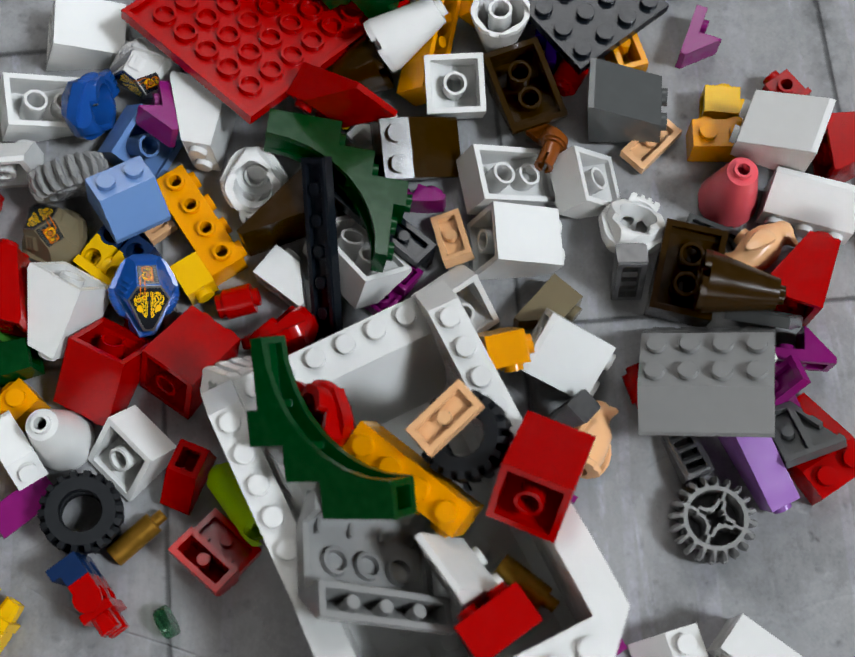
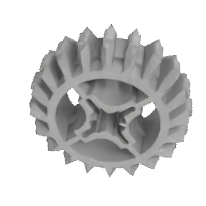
M98 151L66 154L63 157L47 161L43 165H39L31 170L27 176L28 187L37 203L54 204L70 199L73 200L87 194L85 178L110 167L103 153Z
M717 476L710 478L709 485L704 477H700L697 480V485L690 481L686 484L687 491L680 489L676 493L681 501L673 500L670 504L678 512L670 513L668 519L677 521L678 524L671 526L669 530L671 533L680 532L681 534L674 542L676 545H679L685 541L688 546L684 549L683 553L688 555L695 550V561L700 562L705 554L709 565L715 564L717 557L721 564L729 562V555L736 560L741 556L739 549L742 551L749 550L750 546L746 540H754L756 534L748 529L758 526V521L749 519V516L757 512L756 508L746 507L745 504L751 500L750 496H745L742 499L739 497L738 494L742 491L741 486H737L733 490L729 489L731 485L730 479H725L721 486H719ZM709 495L716 497L709 508L691 506L692 501L700 496ZM727 503L735 513L737 525L735 524L736 521L726 514ZM715 511L714 515L717 517L716 520H719V523L711 528V525L708 523L710 520H707L706 517ZM688 515L691 516L690 520L696 522L700 527L699 538L696 537L690 528ZM717 532L734 534L729 544L722 546L709 545Z

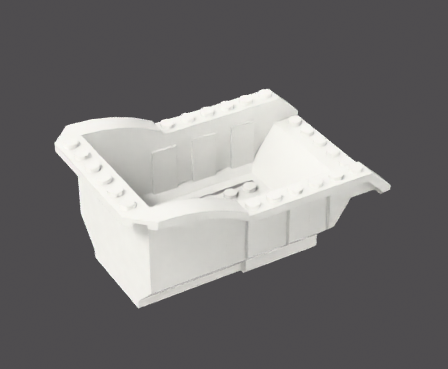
M443 279L413 293L414 296L288 355L295 380L307 384L312 383L314 380L324 379L333 382L340 388H344L350 406H352L356 427L361 420L376 421L420 456L424 452L423 449L418 447L417 442L405 429L424 409L426 410L431 405L430 402L434 398H438L458 378L471 391L473 389L479 391L484 396L487 395L504 410L505 416L510 419L512 427L509 428L514 437L523 420L458 296ZM253 372L235 381L231 379L201 393L209 420L293 603L314 657H470L455 631L449 636L316 619L298 597L296 526L307 490L313 491L317 482H286L282 446L250 447L247 411L257 410ZM475 417L449 442V448L455 456L465 457L474 453L479 448L484 436L481 421ZM499 468L494 471L495 476L490 479L484 477L481 479L482 482L479 483L467 482L465 484L452 480L484 505L465 534L456 536V538H463L470 548L476 545L488 561L484 567L491 575L504 557L509 554L552 587L553 590L550 594L560 601L553 613L542 605L539 609H536L543 620L494 657H616L630 604L572 503L570 502L555 543H552L485 515L500 470ZM432 571L434 596L450 598L454 627L459 623L455 616L461 611Z

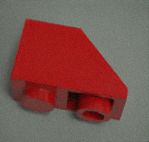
M180 438L166 468L160 504L190 516L207 480L208 473L212 469L217 457L209 449Z

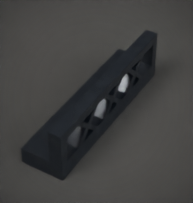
M334 185L335 205L365 229L355 207L346 195ZM402 218L401 224L397 223L395 236L390 235L389 242L395 243L394 253L415 270L420 265L427 269L432 264L437 244Z

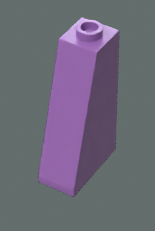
M718 437L759 509L779 514L792 507L791 503L800 498L771 437Z

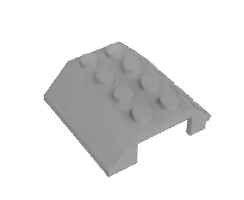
M653 327L652 329H645L641 335L637 382L639 435L775 437V327Z
M319 482L316 483L313 491L307 490L296 526L298 597L316 619L449 636L454 633L450 598L434 596L431 568L414 537L420 532L438 535L430 527L431 521L422 514H412L396 520L323 519Z

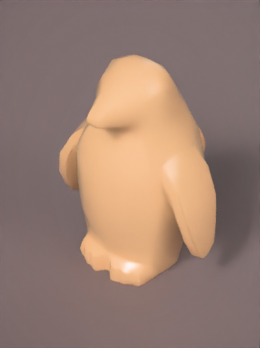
M778 221L757 226L750 231L747 228L743 229L734 239V243L737 245L736 249L724 255L764 271L779 258L783 246L795 247L798 241L794 235L792 225L786 221Z
M596 400L600 405V409L586 424L574 427L596 437L580 477L583 479L600 477L609 466L612 456L610 421L618 414L619 410L601 400Z

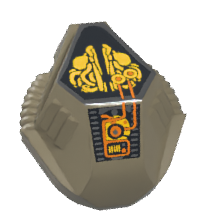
M36 203L29 207L23 227L24 236L21 244L23 253L29 256L31 262L66 261L76 266L73 259L78 254L81 255V252L87 245L86 220L76 211L62 210L59 207L43 203Z

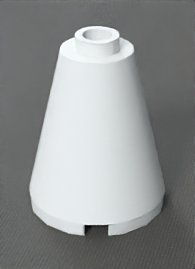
M418 0L369 18L363 25L371 42H375L379 49L377 52L392 72H396L447 22L444 16L448 14V11L441 0Z
M473 0L470 10L471 19L486 53L517 43L530 18V3L528 0Z
M38 409L32 412L26 420L25 429L30 443L45 467L62 472L77 469L88 461L87 458L95 444L94 426L88 418L71 410Z

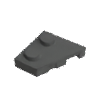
M788 401L775 406V437L771 438L787 469L847 447V440L841 433L834 434L823 426L821 420L813 415L804 413L803 409L793 402Z

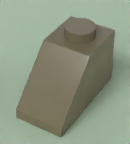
M554 273L514 317L513 327L534 330L546 308L573 322L582 311L580 304L583 296Z

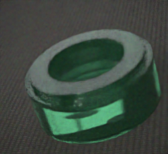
M166 604L154 610L153 617L155 623L166 639L170 640L180 634L179 624Z

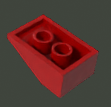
M303 62L286 93L296 100L294 105L309 114L313 111L316 113V117L342 121V128L376 121L379 118L395 117L398 113L395 108L360 82L307 62Z
M802 393L796 398L803 412L818 418L823 422L825 428L836 435L841 433L847 440V447L787 469L791 479L813 506L855 477V438L810 397Z
M503 581L486 594L490 599L489 602L479 609L473 603L455 616L459 623L453 629L470 657H494L543 620L517 582L508 587L505 581Z

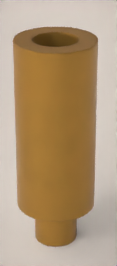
M160 509L151 517L146 513L106 548L107 552L122 566L162 531L159 526L168 518Z
M509 554L504 557L493 572V574L497 572L508 587L517 582L536 609H539L542 605L553 613L560 603L558 599L550 594L553 590L552 587Z

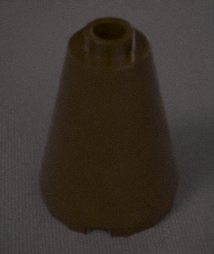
M368 35L351 46L335 63L325 69L360 82L373 93L395 88L388 66L377 52L375 42H371Z
M705 249V253H703L695 284L697 285L696 292L699 295L693 296L692 309L693 312L697 313L775 310L777 304L783 305L786 286L781 285V278L717 251Z

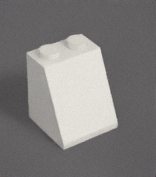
M54 0L48 21L46 71L110 69L115 56L119 54L120 48L129 42L125 41L126 33L130 31V25L121 18V9L125 8L127 4L106 0Z
M171 71L170 81L180 137L191 163L201 171H221L237 114L191 75Z
M756 89L752 99H745L739 116L743 117L741 126L735 124L729 142L734 143L730 155L738 158H748L755 164L774 171L777 166L805 172L817 155L836 100Z
M493 201L467 224L468 239L475 258L470 261V268L477 274L479 280L549 276L564 266L565 251L562 248V223L559 220L558 208Z
M66 261L30 262L27 268L28 346L39 351L38 355L46 360L56 361L57 359L64 358L68 338L104 316L110 302L109 292L107 291L109 285Z
M546 308L531 334L534 344V353L530 354L531 362L523 363L524 369L522 371L570 396H574L581 389H586L593 397L600 385L598 381L603 369L608 371L616 358V354L613 353L616 347Z

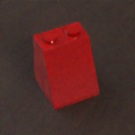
M855 111L831 114L817 155L812 161L814 175L840 182H846L855 177Z
M810 230L770 274L781 278V285L786 286V295L783 305L777 304L776 309L773 311L802 315V326H807L824 306L841 243L840 239L833 238L827 232H814Z
M1 238L0 332L19 338H28L27 268L31 261L29 256L18 248L19 245L16 242Z
M191 305L142 349L140 386L188 420L203 402L200 392L203 368L211 365L215 366V363L219 361H228L231 358L238 357L241 338L231 329L225 328L214 321L208 313L201 312Z
M105 317L68 338L53 401L64 406L67 410L74 411L92 420L97 425L104 426L108 417L127 409L140 381L142 349L152 340L139 338L129 329Z
M527 410L502 461L485 515L555 543L596 437Z

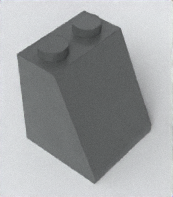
M590 58L588 142H630L633 140L660 143L661 131H667V113H661V106H667L668 88H662V76L606 60Z

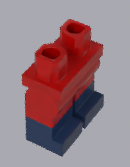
M73 551L45 571L52 583L67 586L73 595L72 603L74 608L78 612L84 613L78 617L84 626L95 627L101 637L109 636L112 639L129 627L121 615L126 606L122 600L116 598L115 593L91 557Z

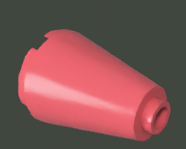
M739 157L733 159L709 176L702 183L698 191V208L703 217L723 226L733 228L747 223L754 215L758 204V168L752 160Z

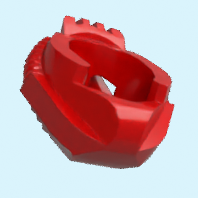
M292 305L277 319L272 317L257 330L241 338L242 348L244 350L251 349V338L285 335L288 355L314 342L319 325L315 315L311 314L305 307L299 306L295 308Z
M324 379L314 380L312 383L307 384L296 380L298 389L311 414L326 434L342 448L356 428L352 406H350L344 388H340L333 382Z

